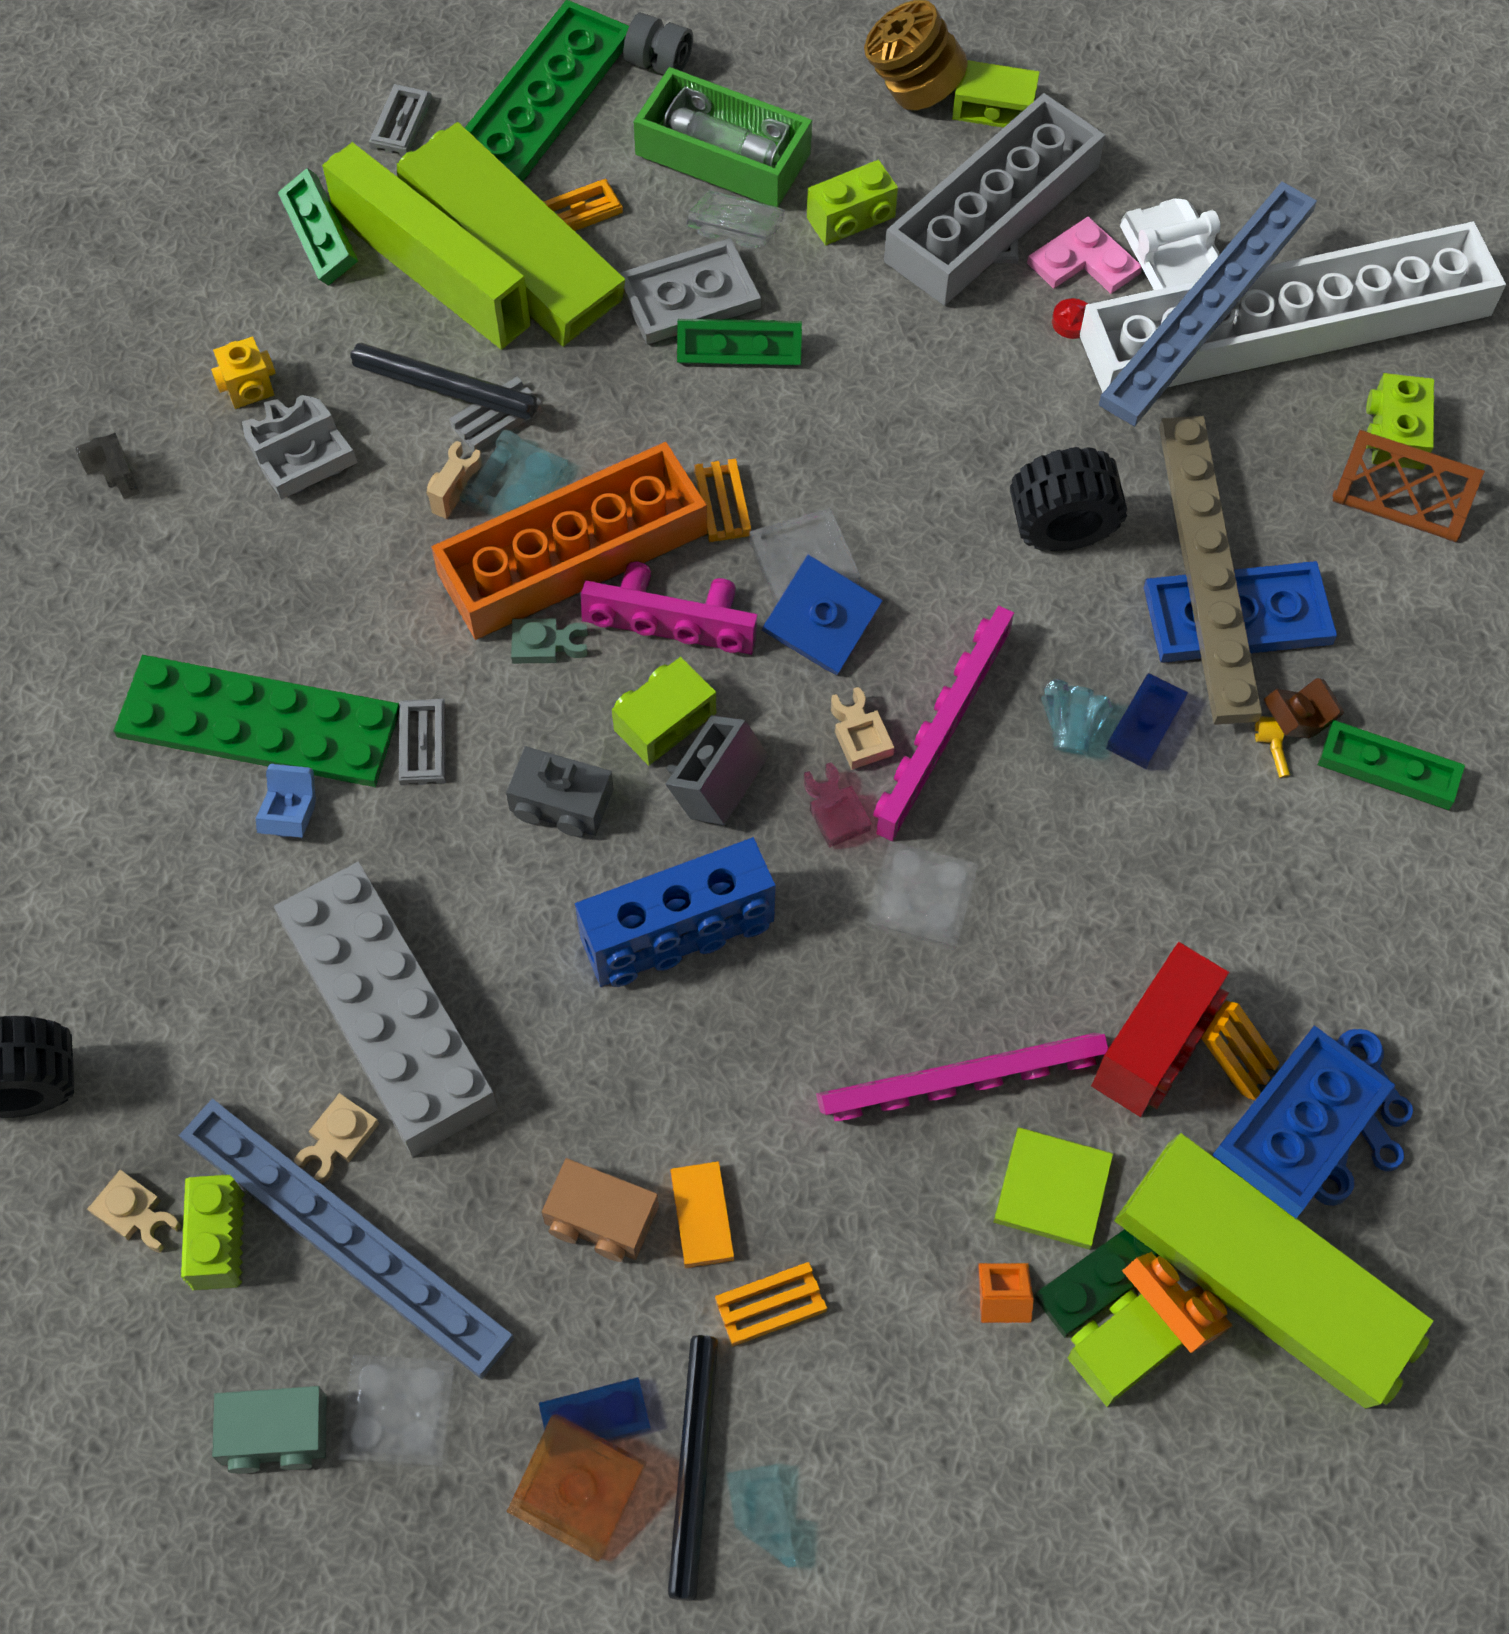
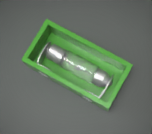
M671 67L667 69L633 121L635 155L774 208L779 207L811 154V119Z

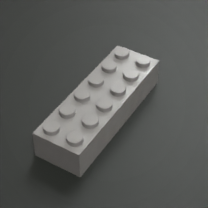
M1043 93L886 230L884 262L945 306L996 260L998 255L1007 251L1010 248V244L1017 239L1019 240L1099 168L1105 134Z
M359 861L274 905L283 928L412 1158L498 1110L492 1089Z

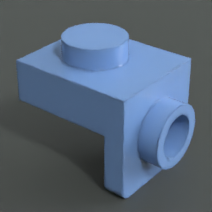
M270 764L266 771L268 791L256 816L257 833L303 838L316 802L314 771L308 767Z

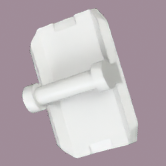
M1171 199L1160 202V205L1141 210L1139 208L1128 211L1121 219L1120 227L1154 290L1198 281L1220 255L1215 246L1216 234L1220 232V221L1217 213L1214 210L1203 212L1199 217L1194 206L1187 200Z

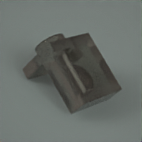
M116 433L94 438L75 448L87 475L102 470L109 488L118 486L123 499L140 494L127 456Z

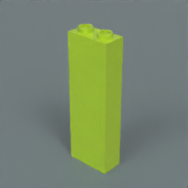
M456 122L446 130H439L431 137L429 142L416 151L407 152L397 163V177L524 276L529 315L561 346L564 347L623 300L625 278L459 122Z
M352 142L340 152L333 154L322 165L331 205L338 220L497 348L502 350L530 327L524 276Z
M1182 1133L1166 1145L1114 1220L1203 1289L1211 1291L1223 1304L1365 1409L1380 1405L1381 1403L1387 1405L1394 1399L1403 1385V1379L1399 1375L1408 1361L1414 1363L1429 1344L1430 1339L1425 1334L1434 1320L1298 1219H1295Z

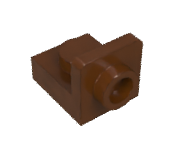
M1321 678L1314 679L1299 692L1276 689L1263 699L1285 736L1306 739L1314 737L1332 724L1333 720H1337L1344 714L1342 706L1330 687Z

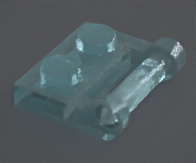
M503 430L495 441L496 449L474 482L465 486L460 494V499L464 504L498 517L553 492L568 469V460L522 441L512 431ZM513 455L520 458L517 466L497 496L494 498L487 495V492L510 457Z

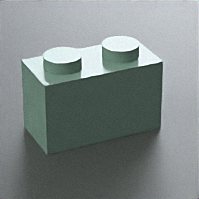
M319 1386L214 1393L212 1457L222 1466L228 1465L229 1473L237 1474L260 1471V1463L280 1461V1468L286 1470L311 1468L312 1459L326 1458L327 1395Z

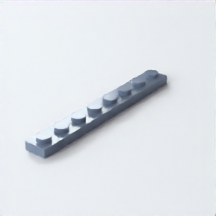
M1281 182L1101 394L1099 406L1135 427L1310 217L1317 200Z
M213 1098L180 1133L179 1137L186 1145L224 1175H231L240 1188L481 1380L514 1341V1337L509 1331Z

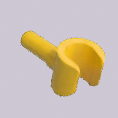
M1261 716L1259 721L1255 723V731H1258V733H1255L1256 742L1270 743L1279 778L1288 777L1290 772L1282 744L1284 733L1274 717Z

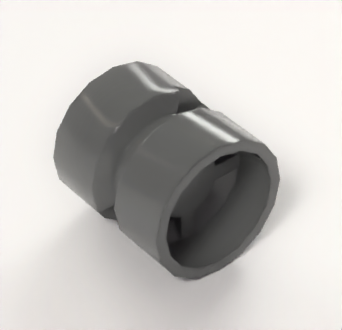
M639 12L631 21L626 34L623 49L624 59L628 63L646 69L653 65L655 72L663 75L669 67L683 71L692 52L693 32L689 28L670 22L664 26L662 19Z

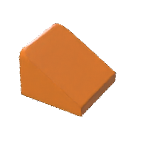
M979 1263L981 1323H1031L1034 1299L1028 1263Z

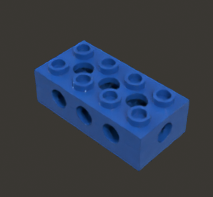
M754 837L576 902L575 908L580 939L600 987L610 983L613 987H621L633 982L638 977V973L652 967H655L656 970H666L679 964L682 956L697 950L701 954L712 953L722 948L726 943V939L742 933L747 938L763 933L769 928V923L774 922L776 885Z

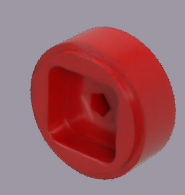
M1076 298L1060 301L1053 311L1052 326L1054 330L1065 338H1080L1085 308L1088 303Z

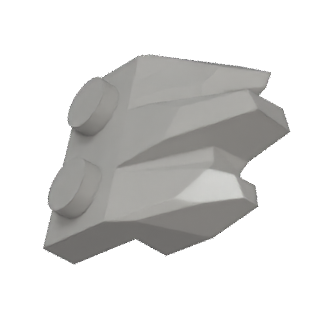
M300 395L296 398L295 405L287 408L278 399L264 402L266 418L264 420L249 419L242 421L245 439L263 474L281 500L358 463L353 449L336 428L331 413L318 398Z

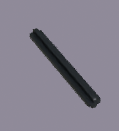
M364 343L356 344L354 350L350 353L352 364L355 367L525 420L532 419L538 409L537 398L533 395Z
M708 1335L692 1336L690 1340L668 1584L669 1597L682 1601L694 1600L697 1596L718 1349L717 1339Z

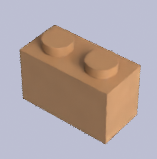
M565 1158L542 1209L544 1223L550 1226L548 1232L562 1241L575 1244L577 1239L581 1238L596 1244L595 1252L607 1259L622 1262L623 1257L626 1256L636 1260L659 1208L658 1194Z

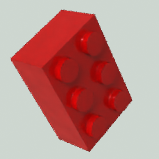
M1178 941L1105 1053L1091 1087L1139 1117H1142L1149 1105L1157 1110L1171 1089L1172 1083L1179 1071L1181 1072L1184 1069L1202 1035L1228 996L1229 992L1222 989V986L1229 971Z

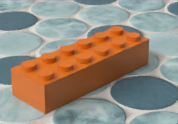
M663 442L431 546L437 574L473 638L477 640L512 624V619H523L582 592L585 580L601 583L625 572L630 562L645 563L706 535L707 505L667 442Z

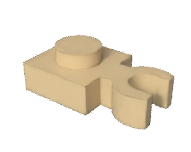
M859 687L853 688V700L855 702L853 706L842 705L837 694L832 695L831 698L832 714L836 719L842 721L836 724L835 734L851 770L892 757L894 754L893 743L878 710L865 714L866 698L864 692Z
M339 1093L309 1130L310 1135L318 1140V1142L314 1146L302 1149L295 1157L294 1163L303 1169L310 1160L318 1159L322 1161L320 1170L313 1178L321 1184L325 1183L333 1173V1160L337 1155L350 1162L379 1125L378 1119Z
M122 1170L118 1171L87 1208L91 1214L127 1240L139 1229L143 1242L151 1250L159 1253L163 1251L164 1247L158 1240L154 1239L156 1228L161 1225H169L177 1232L181 1228L180 1223L172 1214L168 1212L154 1213L153 1210L161 1200Z

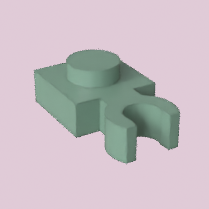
M556 618L512 619V664L556 663L557 652H565L573 658L586 657L587 645H576L571 640L576 636H588L587 625L584 623H572L564 629H557Z

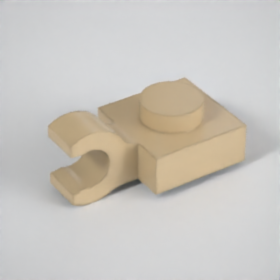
M458 441L450 446L448 450L449 460L440 473L436 472L431 477L427 486V495L432 513L448 519L467 490V482L470 477L482 466L481 451L477 449L470 458L460 459L463 449L461 442Z

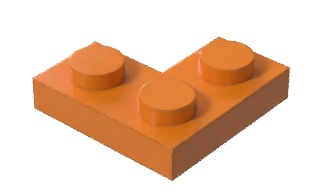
M1150 1252L1137 1257L1122 1270L1190 1353L1214 1341L1233 1326L1225 1317L1227 1309L1218 1297L1209 1290L1204 1292L1200 1286L1185 1292L1177 1283L1180 1280L1177 1271L1163 1257L1158 1256L1156 1258Z

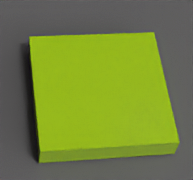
M1018 1127L993 1223L1090 1250L1113 1153Z

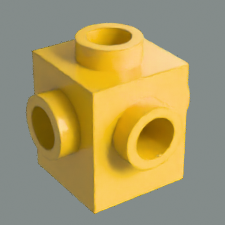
M253 336L213 349L218 367L211 369L220 393L228 391L235 409L275 396L269 376L276 374L272 360L267 350L259 352Z

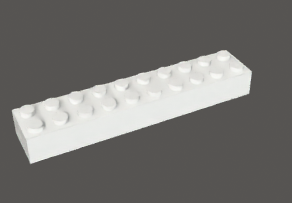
M1474 221L1269 265L1168 387L1492 316L1506 283ZM1197 281L1086 305L1080 338L1102 393Z

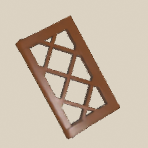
M1359 429L1337 490L1333 492V502L1457 542L1462 535V528L1485 470ZM1367 445L1390 452L1392 457L1369 469L1366 468L1362 459ZM1405 457L1430 465L1433 472L1409 483L1398 460ZM1394 462L1405 485L1380 496L1370 473ZM1359 465H1361L1363 472L1356 475ZM1448 471L1466 477L1467 481L1463 491L1450 497L1440 473ZM1366 475L1376 499L1368 501L1350 495L1349 491L1353 481ZM1436 476L1446 499L1421 510L1411 487ZM1407 489L1417 513L1410 515L1386 507L1382 501ZM1460 498L1455 508L1453 501ZM1449 503L1453 512L1448 527L1428 521L1424 517V514Z

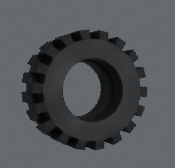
M1073 447L1052 451L1047 455L1035 458L1031 463L1025 464L1020 468L1021 472L1015 474L1012 478L1010 493L1020 537L1028 546H1034V549L1041 551H1065L1087 547L1109 537V534L1117 531L1121 527V523L1126 520V512L1128 510L1117 465L1114 458H1110L1109 454L1104 451H1097L1095 448L1089 447L1084 449Z
M0 1016V1118L35 1115L66 1103L74 1094L73 1045L70 1030L67 1027L61 1026L60 1023L43 1018Z

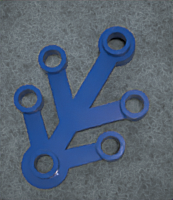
M1352 1029L1339 1037L1337 1042L1349 1051L1352 1047L1362 1048L1367 1056L1362 1061L1389 1080L1380 1066L1384 1058V1050L1375 1034L1364 1029ZM1393 1087L1382 1102L1381 1116L1387 1124L1400 1127L1405 1125L1412 1117L1413 1107L1410 1101L1400 1096L1395 1087ZM1389 1105H1400L1405 1111V1117L1396 1118L1392 1116L1389 1111ZM1373 1115L1361 1133L1373 1149L1372 1160L1375 1166L1383 1171H1393L1403 1162L1404 1151L1397 1142L1390 1139L1376 1116ZM1349 1149L1327 1177V1179H1332L1337 1183L1338 1193L1329 1194L1321 1185L1314 1195L1319 1202L1325 1205L1335 1206L1343 1203L1354 1189V1177L1346 1167ZM1380 1149H1391L1396 1155V1162H1385L1380 1156Z

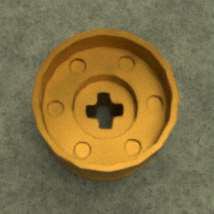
M927 0L909 1L887 12L875 23L867 35L864 45L866 58L875 67L877 74L885 80V85L896 102L907 110L928 108L945 99L957 88L965 76L968 65L965 52L954 35L948 32L947 24L940 18L936 7Z

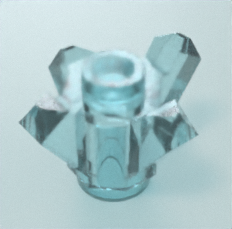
M1053 679L1044 688L1045 694L1041 697L1052 729L1051 738H1054L1053 749L1081 755L1088 754L1090 744L1094 742L1095 734L1113 710L1110 699L1105 695L1093 696L1094 690L1068 686V682Z

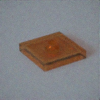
M554 1414L545 1428L507 1509V1513L599 1562L614 1535L647 1462L560 1415Z

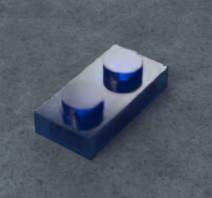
M1148 673L1110 737L1106 749L1147 769L1183 706L1188 692Z
M639 1377L539 1403L550 1457L651 1430Z

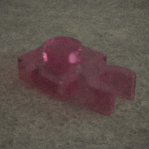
M831 762L826 764L825 774L829 779L825 783L816 782L810 771L804 773V788L810 796L817 799L810 802V812L829 848L871 830V821L852 785L839 790V773Z

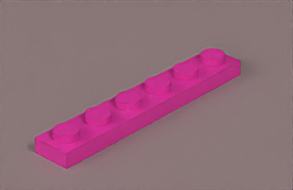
M998 605L990 620L986 618L981 620L973 638V642L977 644L971 654L963 652L954 670V676L957 677L952 688L944 686L934 706V710L937 711L932 723L926 720L923 722L914 741V745L918 746L912 758L903 757L894 776V780L898 783L891 794L887 792L882 794L875 807L873 816L878 818L877 835L893 842L1009 636L1014 612Z
M1090 1033L816 1093L822 1114H833L834 1121H843L863 1116L861 1107L880 1103L881 1111H888L909 1106L908 1097L927 1093L928 1100L932 1101L957 1095L955 1087L974 1083L975 1090L1003 1085L1002 1076L1020 1073L1022 1080L1050 1075L1048 1066L1067 1063L1068 1070L1096 1065L1095 1056L1105 1054L1108 1046L1105 1034Z

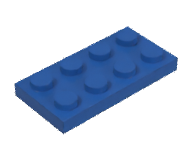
M1317 561L1234 570L1250 653L1334 644L1337 633ZM1186 575L1147 578L1144 592L1160 662L1201 659Z
M1314 1025L1219 1145L1213 1156L1296 1219L1380 1107L1395 1084Z

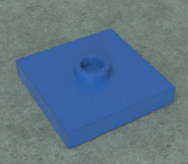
M807 555L761 631L837 676L883 600L812 556Z

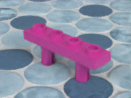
M630 562L627 565L620 587L585 580L581 592V615L584 622L592 623L598 627H614L634 631L643 636L654 635L674 639L684 644H700L720 648L729 653L740 652L750 655L753 653L758 614L731 609L736 587L730 580L724 578L714 579L705 604L647 593L646 589L651 578V569L641 562Z

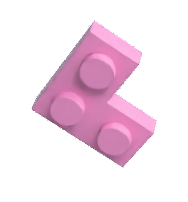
M1086 217L1030 254L1027 260V264L1052 288H1056L1084 269L1110 294L1140 275L1142 270L1140 263L1089 217Z

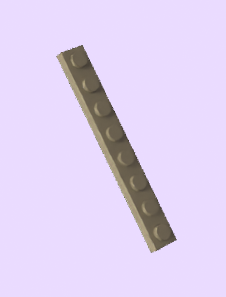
M1204 416L1162 418L1159 431L1213 723L1218 725L1258 722L1262 711Z

